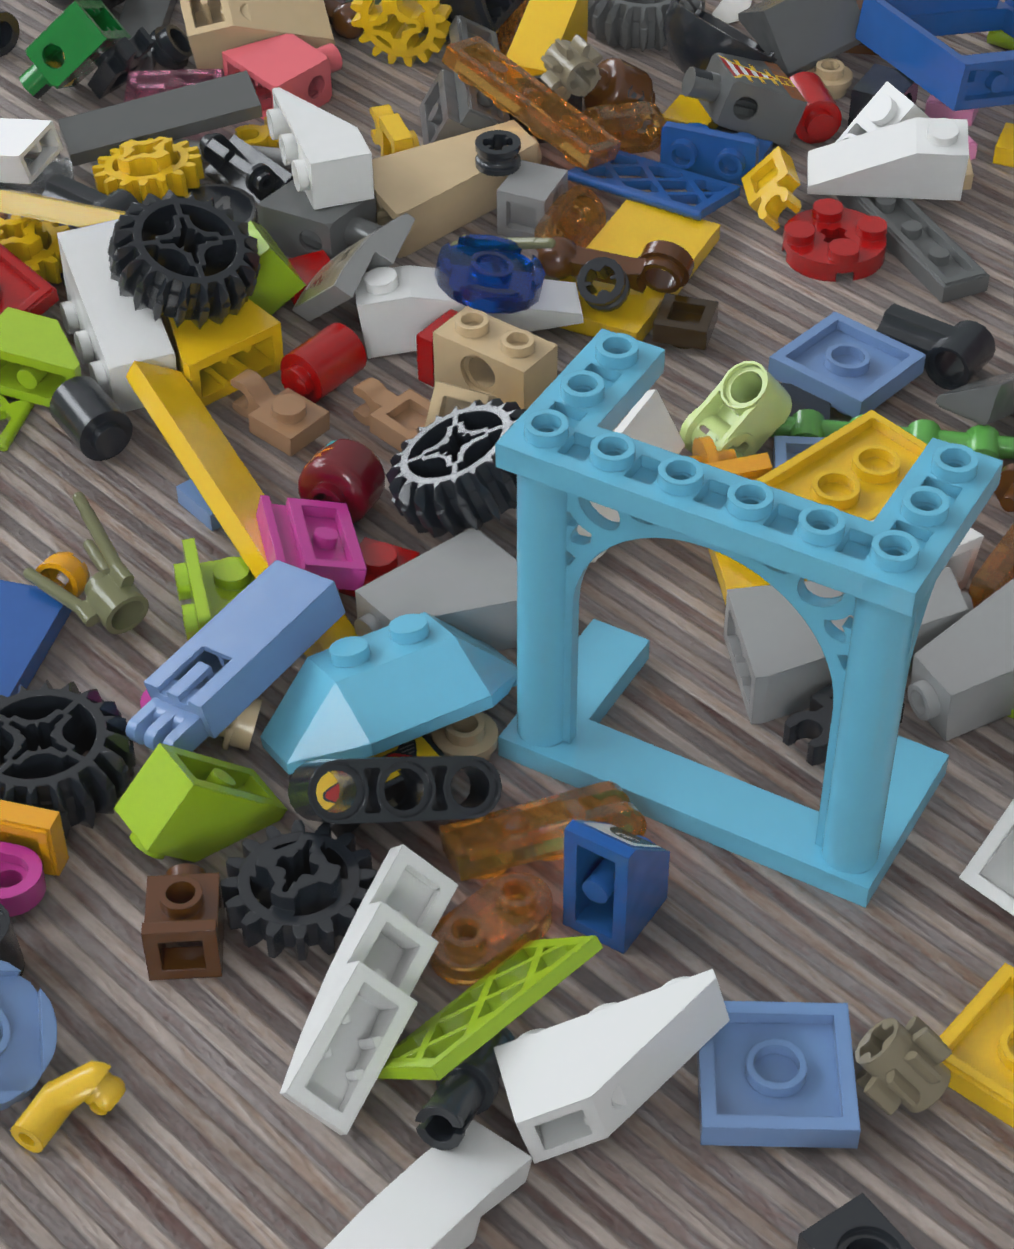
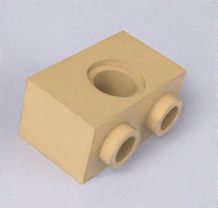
M466 306L433 332L434 386L435 381L444 382L497 396L503 403L516 401L521 409H528L557 377V344L487 315L483 311Z

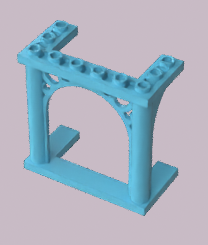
M602 328L495 443L496 467L517 474V714L498 737V755L866 908L946 774L948 754L898 735L905 688L917 636L935 582L998 487L1003 460L976 452L965 445L948 443L932 437L875 520L871 522L840 511L833 506L802 498L768 486L761 481L751 480L699 462L692 457L682 456L633 439L623 433L613 432L616 426L664 373L665 349L636 340L628 334L615 333ZM590 501L618 511L620 522H614L602 516L592 506ZM578 525L591 533V537L578 534ZM665 538L690 542L719 552L746 566L772 585L792 604L812 630L821 646L832 678L833 711L819 811L600 724L607 712L649 659L650 640L593 619L578 637L580 588L584 574L590 562L596 556L614 545L635 539ZM804 579L843 592L844 594L834 598L817 596L806 588ZM848 617L842 626L845 632L838 629L831 622V620H840Z

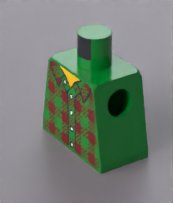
M75 0L26 48L25 53L34 64L19 77V80L23 87L37 99H40L52 87L56 89L74 87L97 68L95 62L105 51L115 46L121 38L126 37L129 40L131 36L101 0Z

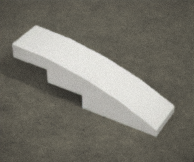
M404 844L390 848L357 909L312 1006L279 1093L339 1135H347L418 1004L410 995L439 943L431 935L458 887L457 883Z
M472 1120L465 1131L464 1138L457 1147L451 1150L430 1148L370 1201L324 1249H466L475 1240L481 1217L526 1182L533 1157L477 1121Z

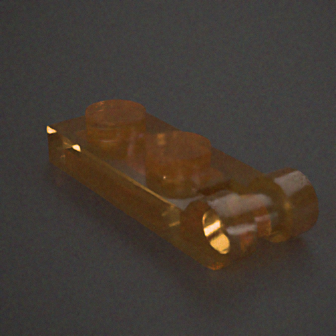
M605 781L493 811L483 817L464 819L439 826L443 852L460 881H465L472 878L479 880L495 878L503 874L508 868L536 860L555 861L564 858V829L572 819L607 822L634 835L643 837L646 832L647 822L643 814L630 802L627 794L617 783Z

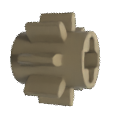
M578 34L573 37L571 42L558 38L547 49L545 55L541 57L547 71L541 75L540 79L564 101H567L571 94L585 97L587 93L594 89L598 80L602 77L596 64L603 57Z
M914 1016L905 1027L895 1018H887L874 1025L859 1042L855 1052V1060L864 1069L855 1076V1079L864 1089L863 1092L887 1115H892L900 1104L904 1105L910 1112L918 1113L932 1106L947 1089L951 1072L942 1062L952 1054V1050L918 1016Z

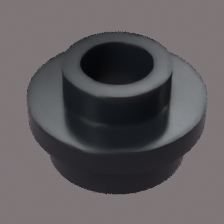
M169 24L165 28L157 27L153 30L150 36L155 41V44L150 50L154 59L161 66L169 67L176 71L186 67L188 58L193 55L186 34L173 24Z

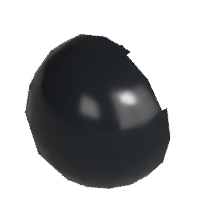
M671 0L665 16L664 38L671 60L684 74L690 67L706 70L712 55L717 52L771 63L777 61L773 57L775 52L771 51L770 54L764 53L765 51L755 40L726 22L701 9H698L694 14L680 0Z

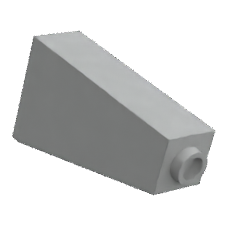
M945 567L935 582L917 636L908 674L912 673L914 654L973 609L970 594L967 591L961 592L951 567ZM804 581L806 588L820 597L834 598L844 594L812 581ZM772 585L727 589L723 637L750 724L766 723L809 708L811 695L832 684L828 663L812 630L792 604ZM848 617L840 620H831V622L838 629L845 632L842 626Z
M1014 578L914 654L911 684L907 690L910 706L916 716L922 721H928L945 742L1011 715V710L1014 709Z

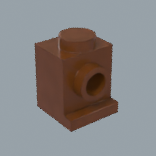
M182 863L169 868L165 875L147 876L144 923H142L141 937L149 981L222 977L225 908L221 891L220 872L206 873L200 866ZM202 941L203 946L166 948V942Z

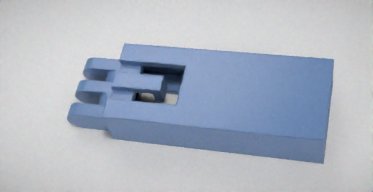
M275 560L144 681L151 700L128 721L125 730L128 739L141 745L144 744L153 751L159 743H163L191 752L208 736L215 739L346 613L335 582Z

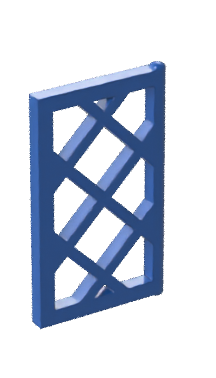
M610 148L568 170L569 181L695 220H701L739 197L741 186L614 148ZM619 176H641V178H620ZM701 189L708 190L711 192H702ZM665 190H686L687 192H666Z

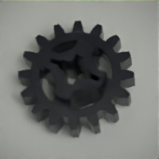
M294 820L291 833L283 835L273 825L266 827L267 841L262 844L249 838L243 840L244 858L228 857L226 861L228 878L221 880L223 905L226 908L230 929L242 928L243 943L248 948L258 944L263 939L266 940L268 957L276 958L285 947L295 948L298 961L306 960L309 947L319 945L328 955L335 953L334 938L339 935L345 936L357 909L377 874V870L372 869V857L369 849L356 850L355 835L351 832L343 834L337 839L332 838L331 823L323 822L315 833L305 832L302 820Z

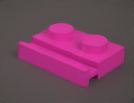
M260 495L256 518L268 567L275 560H279L334 581L337 590H357L363 586L367 568L347 503L287 497L286 505L271 504L270 496Z

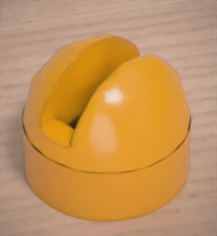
M57 552L46 558L36 568L37 572L48 577L76 597H79L84 592L85 585L90 577L85 562L81 563L74 556L75 554L71 552ZM61 573H64L69 579L66 585L57 579Z

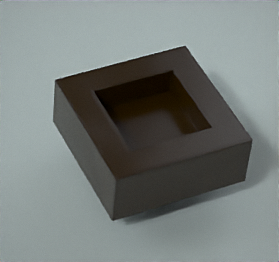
M666 293L653 323L652 342L670 344L680 349L694 348L706 350L717 322L719 302Z

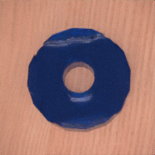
M481 234L459 237L458 244L450 246L449 242L443 245L437 258L434 273L438 286L451 299L476 310L498 314H512L524 311L537 303L545 278V271L541 261L535 255H532L530 260L521 254L522 249L514 241L493 235Z

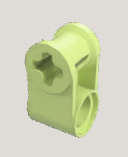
M744 361L736 364L727 371L718 386L698 408L688 415L682 424L679 434L685 444L684 448L692 452L695 438L710 436L717 451L729 448L734 449L737 458L755 455L776 429L784 424L789 417L792 408L791 396L762 364L755 361ZM701 426L707 427L709 432L707 434L702 432Z

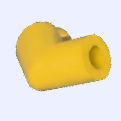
M93 1060L54 1078L40 1089L11 1127V1135L25 1149L40 1153L71 1112L83 1102L96 1115H106L108 1111H111L126 1091L124 1080L109 1072L111 1065Z

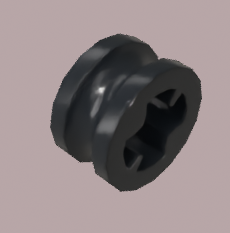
M491 130L477 136L475 149L478 154L475 157V165L481 173L498 177L507 176L519 170L521 158L518 153L521 149V141L516 134L504 130Z
M596 257L588 261L580 269L577 277V288L586 303L593 309L608 312L619 308L627 300L630 293V281L627 274L615 260L607 257ZM610 273L614 274L610 277L615 284L611 292L601 290L597 296L592 295L597 292L592 284L596 277L605 280Z

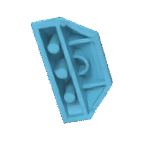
M426 612L401 615L393 619L389 626L363 636L341 638L332 643L329 649L308 656L260 736L262 746L288 775L293 774L296 768L306 761L315 759L366 758L374 756L494 707L509 694L512 687L517 686V666L491 645Z

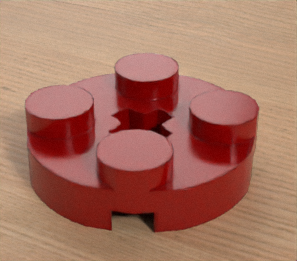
M819 199L813 203L811 210H805L796 214L785 224L782 251L785 250L787 252L786 262L788 265L806 277L820 281L836 282L837 273L854 272L853 280L863 279L877 272L885 261L887 222L878 216H869L856 210L844 208L843 204L836 199Z

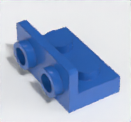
M667 121L661 130L660 163L743 186L741 178L772 152L773 141L759 139L745 132L729 133L714 130L701 123L685 124Z

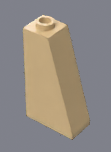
M515 120L372 159L377 224L384 226L405 213L415 218L397 257L408 256L497 208V189L508 175L489 176L481 173L476 168L475 157L478 153L475 149V140L477 136L491 130L512 132L521 141V149L518 153L521 160L540 164L542 153L537 139L528 134Z

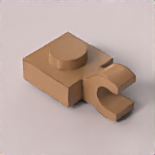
M249 369L231 379V386L244 394L232 403V408L241 416L249 418V432L292 457L330 429V412L293 390L286 388L279 394L274 395L266 381L257 372Z
M369 377L353 387V393L365 400L364 404L353 410L355 418L362 424L370 426L372 434L398 451L402 452L401 444L404 440L413 439L417 435L416 429L418 427H425L431 401L409 388L397 396L388 390L383 383L373 377Z

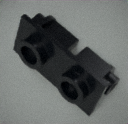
M220 133L206 134L200 141L201 154L209 163V166L204 170V174L219 185L242 190L252 198L256 211L257 203L293 180L292 173L234 134L229 140Z

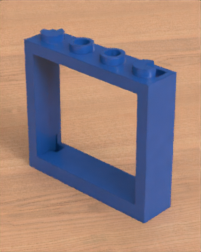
M863 0L855 38L951 110L960 111L1014 104V50L961 55L935 37L1002 30L1014 38V0H1005V2L1000 0Z

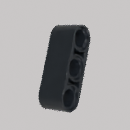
M440 755L315 759L306 761L296 768L289 780L288 796L290 804L297 814L306 820L325 823L355 824L475 819L487 815L495 808L501 797L502 783L500 774L495 766L485 758L477 756ZM462 769L469 777L470 791L466 800L458 804L452 796L451 782L456 772ZM396 770L403 777L406 790L402 801L393 807L385 797L384 787L389 775ZM330 772L339 783L340 793L335 805L325 810L317 801L316 788L321 777Z

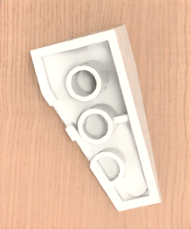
M405 265L393 268L377 267L365 272L355 291L357 310L368 359L417 351L416 335L450 309L459 312L466 306L483 311L487 315L529 332L584 323L575 282Z

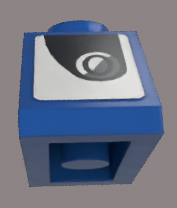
M572 819L564 829L563 925L586 936L596 935L602 944L625 954L667 899L670 851L657 846L646 837L634 835L607 822Z

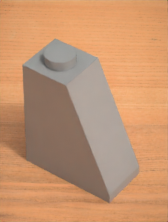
M473 527L355 590L357 619L354 622V628L358 636H363L389 626L393 619L401 615L426 612L491 645L497 651L517 647V559L480 530H475Z

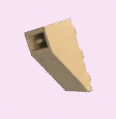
M180 0L187 37L199 77L224 71L223 51L286 33L296 35L314 48L328 43L335 45L324 0Z

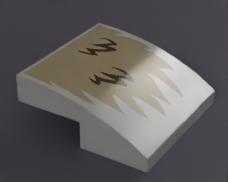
M405 213L336 255L309 282L292 311L310 322L351 299L365 272L377 267H389L394 263L415 218Z

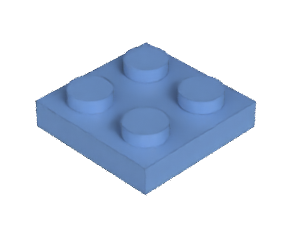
M833 312L769 357L768 372L776 380L797 386L831 403V407L835 408L839 413L854 418L855 416L867 413L871 409L874 410L920 376L924 370L926 354L840 313Z
M724 1001L730 1021L697 1052L700 1145L858 1149L861 1128L848 1003Z

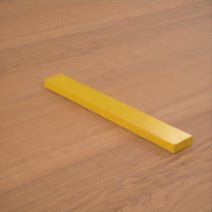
M134 360L126 375L129 384L256 579L268 568L256 518L260 495H264V493L183 373ZM344 614L304 652L306 658L329 649L332 643L341 638L358 636L347 616Z

